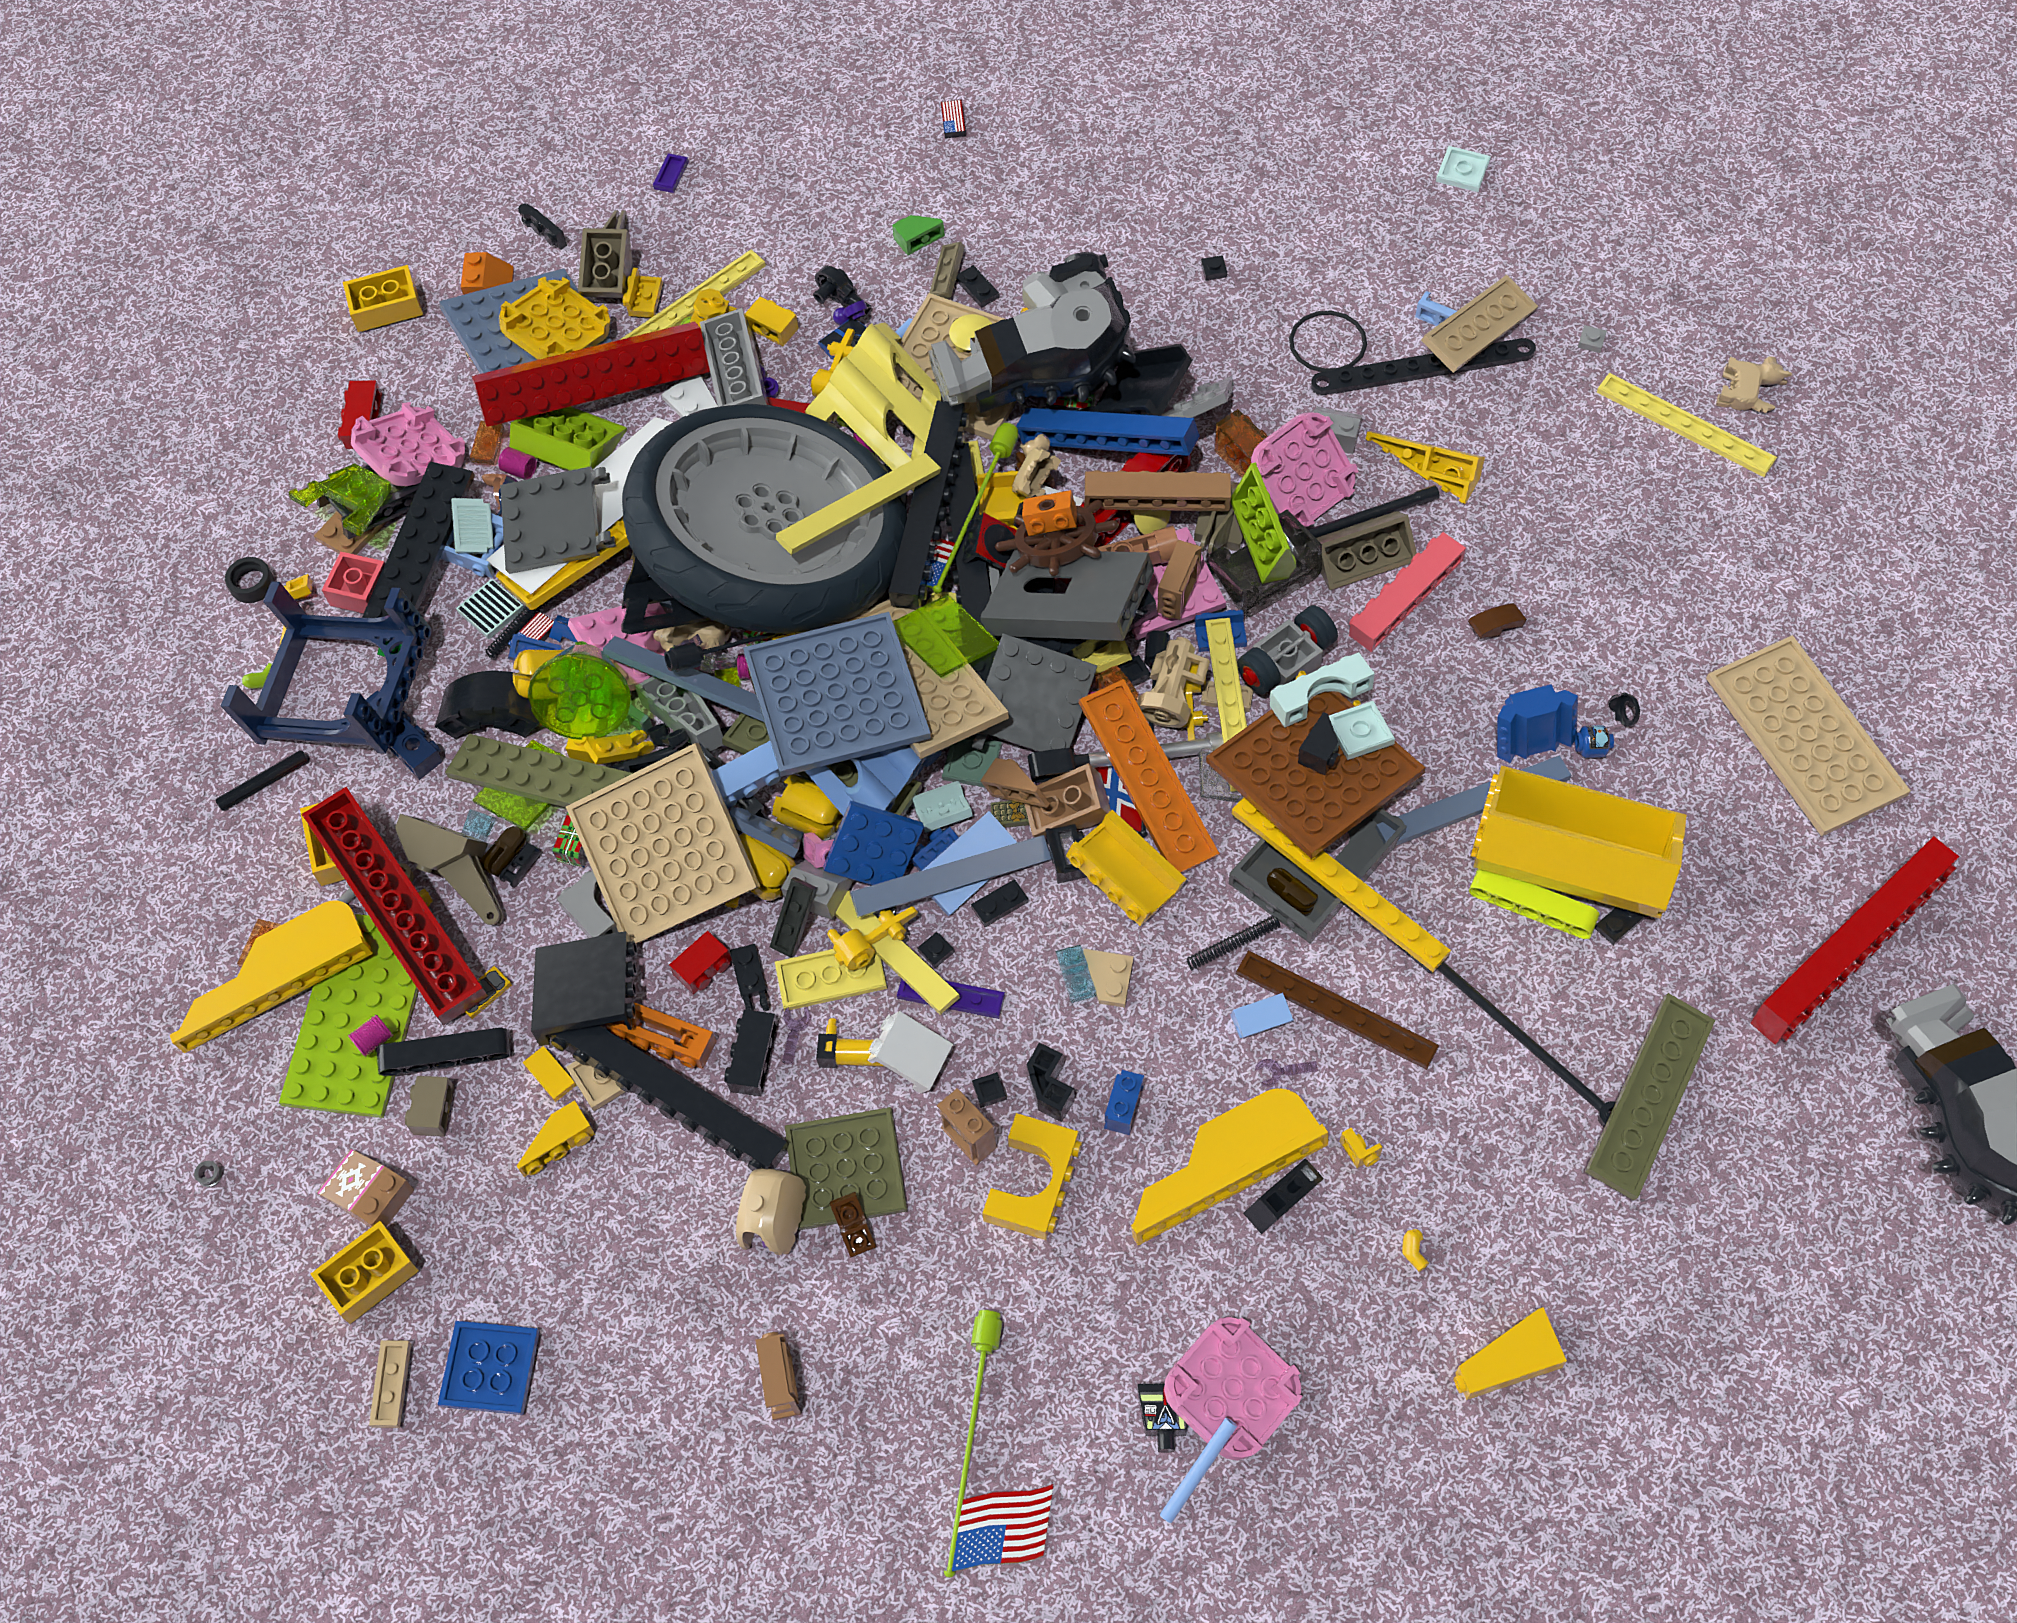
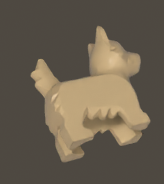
M1773 356L1765 358L1762 364L1738 361L1736 358L1730 357L1724 367L1722 377L1732 380L1730 382L1731 386L1729 389L1728 386L1723 385L1721 394L1717 396L1716 406L1731 407L1739 411L1752 408L1757 412L1767 413V411L1775 409V406L1758 398L1760 385H1785L1787 381L1784 378L1792 376V373L1784 371L1783 367L1777 364L1776 358Z
M1039 434L1034 440L1020 445L1026 459L1013 482V492L1021 493L1028 498L1034 495H1044L1045 490L1041 488V485L1048 477L1050 471L1057 470L1061 462L1059 458L1052 456L1048 452L1050 440L1045 434Z
M709 620L660 629L654 633L653 637L656 641L660 642L665 651L691 642L696 643L701 648L708 649L724 645L725 641H728L731 636V629H729L730 626Z

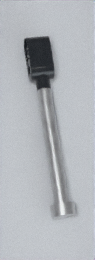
M1221 732L1207 733L1204 739L1160 744L1167 758L1205 753L1209 755L1223 744V737ZM1073 748L1037 751L1027 756L1031 780L1034 783L1046 782L1088 763L1094 768L1112 765L1105 751L1075 755Z

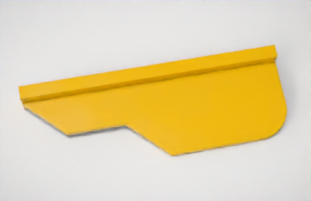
M327 901L256 938L236 978L194 999L180 1029L170 1034L172 1043L183 1053H187L373 954L370 945L365 941L353 910L342 901Z
M1281 1088L1268 1090L1199 1126L1188 1166L1144 1189L1134 1223L1131 1225L1132 1236L1139 1246L1328 1146V1131L1323 1124L1319 1125L1304 1101L1296 1093Z

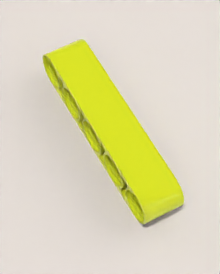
M1477 869L1469 888V893L1473 897L1582 939L1591 938L1600 916L1598 910L1587 904L1532 883Z

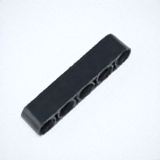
M491 1028L387 1043L376 1047L378 1074L381 1076H394L506 1059L511 1055L508 1029Z

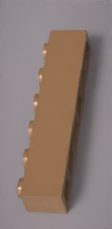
M1085 471L1084 508L1099 499L1103 502V506L1100 509L1229 511L1231 501L1230 473H1198L1194 471L1189 473H1175L1172 471Z

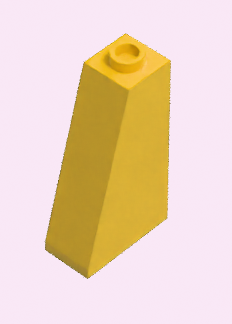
M1544 1307L1537 1309L1458 1367L1455 1372L1454 1383L1460 1394L1464 1393L1466 1400L1563 1368L1567 1360Z

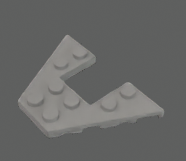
M1232 376L1212 384L1208 382L1198 386V391L1191 394L1193 400L1187 402L1183 400L1173 404V409L1163 412L1162 416L1192 418L1227 402L1230 397L1229 394H1231L1233 389L1232 386L1235 385Z

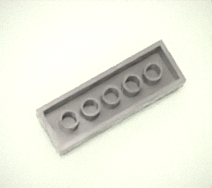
M743 308L700 322L718 407L739 404L769 405L751 327Z

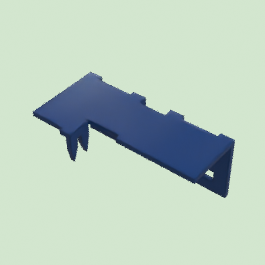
M557 615L554 619L549 638L561 642L562 637L570 639V641L578 643L568 626L569 618Z

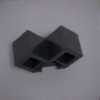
M1039 1042L1026 1064L1027 1077L1038 1111L1062 1122L1074 1102V1088L1056 1080L1063 1068V1054Z

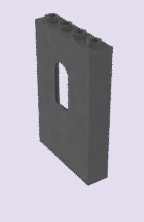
M1014 550L1011 558L1007 561L1002 576L999 577L994 592L990 595V600L985 610L981 614V622L987 634L992 636H1002L1004 633L1017 637L1124 641L1154 573L1149 553L1100 551L1101 554L1098 558L1085 554L1071 563L1059 566L1058 575L1051 576L1049 568L1035 567L1029 564L1017 573H1011L1009 570L1010 565L1020 558L1018 551ZM1034 578H1072L1065 594L1028 593L1024 590L1026 583Z
M1381 806L1348 831L1350 836L1349 843L1336 856L1335 860L1365 882L1396 847L1397 841L1406 832L1407 826L1399 817L1392 816ZM1381 822L1395 830V833L1385 844L1376 830V825ZM1263 838L1254 845L1229 874V885L1267 913L1275 916L1278 921L1310 944L1345 905L1343 901ZM1274 868H1283L1318 895L1310 915L1304 916L1269 887L1267 883L1269 872Z

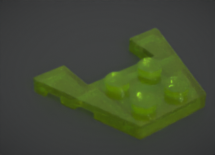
M354 463L328 474V479L321 482L311 481L307 483L306 488L299 491L295 488L288 493L290 500L305 508L322 495H325L354 510L353 513L342 520L343 528L361 536L392 488L390 481Z

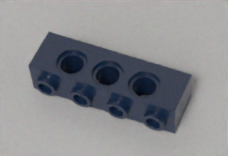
M377 690L372 695H370L366 699V701L370 703L377 696L379 691ZM402 710L400 721L396 725L393 739L388 749L420 780L443 762L439 755L441 749L433 740L428 742L425 739L426 734L418 725L413 727L410 724L411 719Z

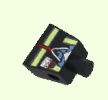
M1137 1384V1396L1145 1436H1157L1158 1452H1175V1436H1186L1187 1423L1168 1404L1164 1392L1165 1384Z

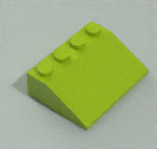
M570 406L511 422L509 447L532 455L540 461L555 464L561 469L575 470L589 466L594 469L612 454L626 433L627 427Z
M1256 462L1251 463L1233 492L1230 502L1263 584L1289 578L1296 568V560L1291 553L1287 537L1282 530L1278 514L1275 512L1270 494L1265 487Z

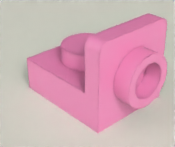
M805 833L804 858L815 868L823 867L834 839L823 841L815 833Z

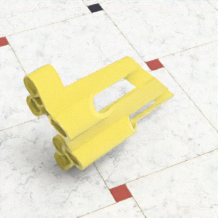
M886 322L876 325L871 323L849 355L844 357L837 365L830 377L829 383L811 402L805 413L828 423L831 421L835 422L838 416H840L892 470H895L924 454L937 400L941 401V393L933 380L898 344V342L901 343L902 338ZM898 363L923 388L920 402L898 381L894 370ZM888 410H891L915 435L911 458L887 433L886 414Z

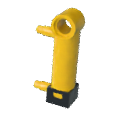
M835 1018L828 1020L826 1034H818L816 1060L819 1068H837L838 1065L885 1067L879 1062L871 1063L868 1061L871 1055L868 1050L874 1041L873 1039L838 1038L836 1034L837 1020Z

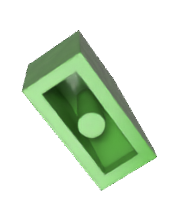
M910 215L892 225L894 240L907 255L945 236L944 223L938 218Z

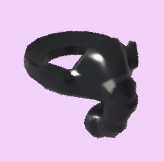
M1626 692L1611 696L1608 704L1609 708L1615 712V721H1620L1627 727L1634 726L1640 717V706L1637 699ZM1626 705L1630 708L1635 707V716L1632 720L1626 715Z

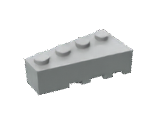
M654 676L635 686L641 704L673 731L684 728L689 737L687 742L690 745L700 742L709 752L723 745V735L719 724L700 695Z

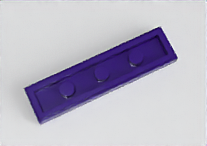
M901 978L897 999L929 1005ZM944 980L960 997L948 1009L996 1019L1000 1018L1005 992Z

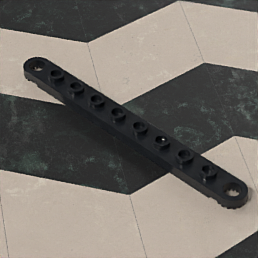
M1527 338L1492 343L1454 373L1531 360L1535 354L1536 345ZM1526 346L1529 352H1521L1518 348ZM1434 353L1320 372L1312 377L1311 389L1317 395L1323 396L1454 373ZM1324 380L1328 383V386L1320 387L1316 383Z

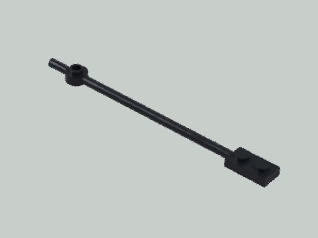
M1402 949L1408 956H1410V957H1411L1417 964H1419L1425 971H1427L1429 974L1432 972V971H1430L1427 967H1425L1422 963H1420L1418 960H1416L1413 956H1411L1408 952H1406L1404 949ZM1443 961L1437 970L1598 1110V1121L1605 1128L1610 1117L1609 1111L1613 1110L1616 1102L1610 1101L1605 1103Z

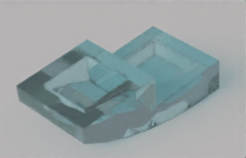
M470 809L460 833L486 842L496 818Z

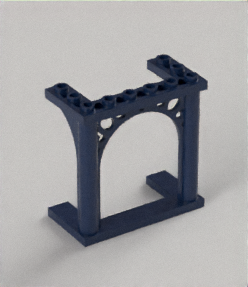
M271 581L263 602L285 626L286 631L258 701L255 705L238 685H229L220 706L256 744L266 745L268 738L366 745L371 746L377 753L386 754L389 744L392 742L396 725L400 721L403 706L408 699L410 687L415 680L420 660L423 658L427 641L431 637L432 628L401 588H391L384 606L389 615L380 618L307 615L280 582ZM308 638L366 641L378 646L383 651L387 661V674L381 690L370 703L360 693H351L343 713L346 718L324 721L277 717ZM402 644L399 653L391 654L396 646Z

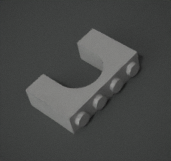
M593 870L586 872L572 887L564 889L557 898L561 909L588 938L618 933L615 923L598 906L601 889Z

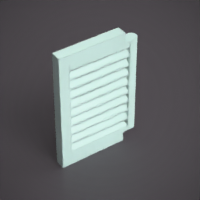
M452 498L455 553L487 554V549H494L490 503H483V499Z

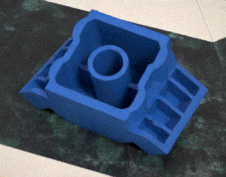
M1552 684L1509 695L1497 716V757L1511 763L1515 754L1527 760L1530 755L1549 750L1556 752L1560 743L1572 747L1577 732L1578 695L1567 690L1555 692Z

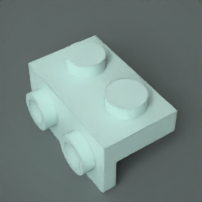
M959 781L921 793L913 798L917 818L920 822H923L925 833L973 816Z

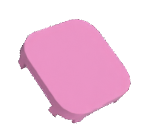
M411 402L402 403L401 411L370 421L361 416L356 419V424L352 428L351 445L353 449L382 479L397 486H411L420 483L429 462L460 468L464 463L465 441L463 438L455 439L434 418L435 410L429 406L423 409L412 407Z
M1309 412L1295 416L1260 442L1254 449L1251 457V463L1256 462L1279 520L1289 527H1308L1314 524V520L1344 497H1350L1355 491L1353 487L1355 484V473H1358L1356 464H1350L1330 426L1333 424V421L1328 416H1323L1319 413Z
M1226 1317L1218 1319L1206 1328L1170 1369L1165 1378L1164 1392L1166 1400L1173 1411L1207 1444L1225 1417L1236 1423L1238 1427L1219 1454L1226 1459L1238 1461L1247 1459L1261 1450L1264 1443L1293 1408L1298 1406L1302 1398L1301 1383L1298 1376L1301 1373L1294 1364L1289 1366L1249 1328L1250 1322L1243 1318Z

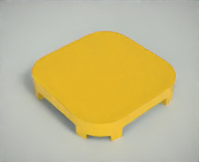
M546 277L538 279V286L512 304L505 301L501 305L499 326L501 332L507 338L539 360L596 346L609 335L610 317L608 308L604 304L597 307L570 288V280L562 277V281L546 280Z

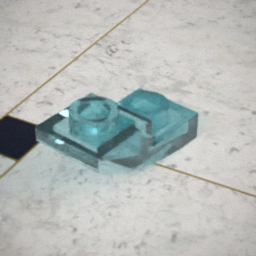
M1081 945L1055 951L1071 1003L1096 997V990L1088 971V964Z

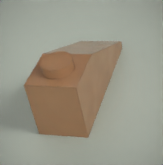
M995 758L980 780L993 797L1046 808L1049 806V802L1039 788L1023 772L1019 764L1012 759Z

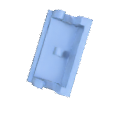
M1426 291L1417 304L1416 318L1438 326L1457 312L1447 306L1431 301V298H1429L1431 292Z
M1283 993L1234 1009L1230 1014L1240 1038H1246L1293 1021Z

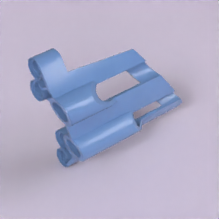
M909 744L850 759L858 770V782L852 787H847L826 765L805 770V772L843 816L850 800L889 812L904 786L917 777L924 767L933 764L939 758L942 751L939 750L920 759Z

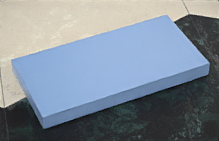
M988 811L923 870L1018 842ZM989 879L930 897L949 916Z

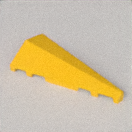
M1367 431L1366 440L1374 441L1383 447L1382 450L1384 452L1392 453L1400 459L1399 462L1426 480H1433L1442 486L1441 490L1446 493L1451 492L1460 498L1459 501L1461 503H1467L1480 480L1485 457Z

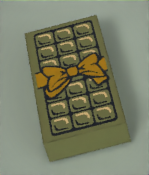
M1016 801L990 803L991 814L1004 828L1030 825L1024 803Z

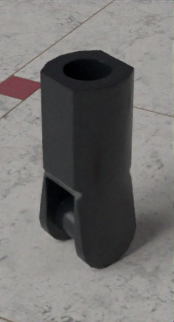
M526 843L514 860L501 872L499 879L503 882H509L513 888L517 887L526 872L541 855L539 849L530 843Z

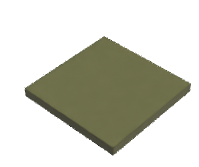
M891 1107L784 1125L791 1174L800 1177L806 1186V1198L802 1203L801 1222L798 1224L799 1231L837 1224L830 1201L852 1192H856L866 1219L907 1212Z

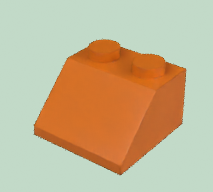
M488 252L465 253L460 286L463 295L513 282L514 266Z

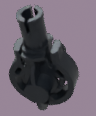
M825 265L815 274V281L819 289L813 293V297L820 304H824L830 298L846 307L863 300L857 295V289L853 287L852 281L844 270ZM865 302L868 309L864 312L867 315L871 310V305Z

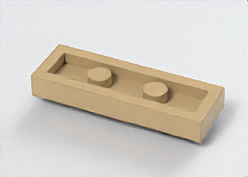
M381 1340L369 1426L372 1428H400L411 1343L409 1341Z

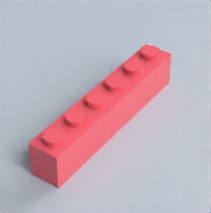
M1444 532L1437 538L1433 537L1428 542L1426 549L1422 553L1418 552L1411 560V564L1407 568L1403 567L1397 573L1395 580L1391 584L1388 582L1384 585L1376 599L1371 598L1366 604L1365 609L1360 614L1356 613L1349 622V636L1372 652L1463 561L1466 547Z

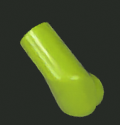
M268 663L262 672L244 675L242 684L249 689L263 688L272 664Z

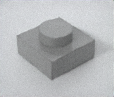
M1584 325L1578 348L1600 353L1607 331Z

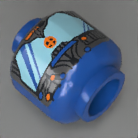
M1586 725L1575 734V750L1580 752L1584 758L1606 757L1609 749L1614 747V736L1609 734L1608 729L1604 725Z

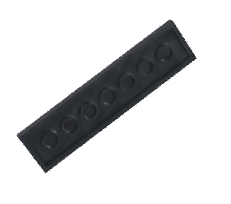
M429 462L362 618H380L389 615L384 606L391 588H401L415 608L419 609L453 529L451 499L466 498L475 477L472 470Z

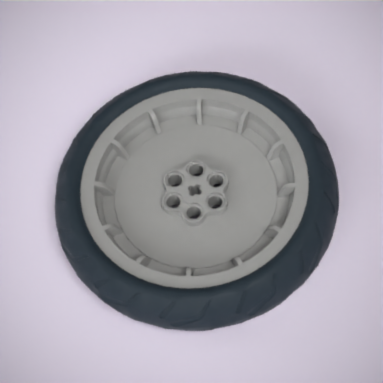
M739 404L703 409L667 425L663 430L655 434L636 455L628 472L622 493L623 522L630 546L648 575L667 594L695 612L727 626L746 631L775 634L804 633L840 624L854 618L874 605L891 584L907 521V512L900 495L791 555L776 540V533L889 472L870 450L836 426L809 414L760 404Z

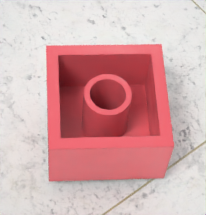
M340 552L322 588V592L329 605L364 613L385 562Z

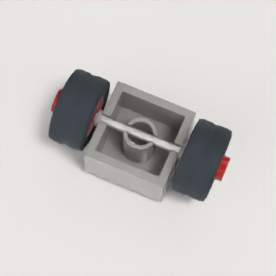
M1311 605L1295 617L1294 623L1288 619L1254 644L1252 649L1239 657L1237 660L1239 673L1246 684L1253 691L1261 695L1266 694L1275 686L1290 683L1300 671H1304L1308 675L1321 666L1323 651L1338 639L1337 628L1331 617L1322 608Z

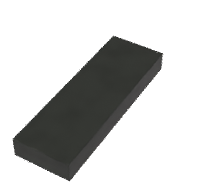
M797 877L791 879L769 946L770 948L790 958L796 955L817 887Z

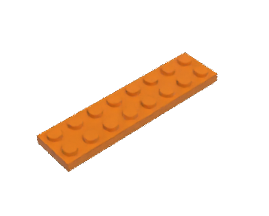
M1122 679L1079 699V705L1160 854L1181 874L1217 857L1220 854L1125 680Z

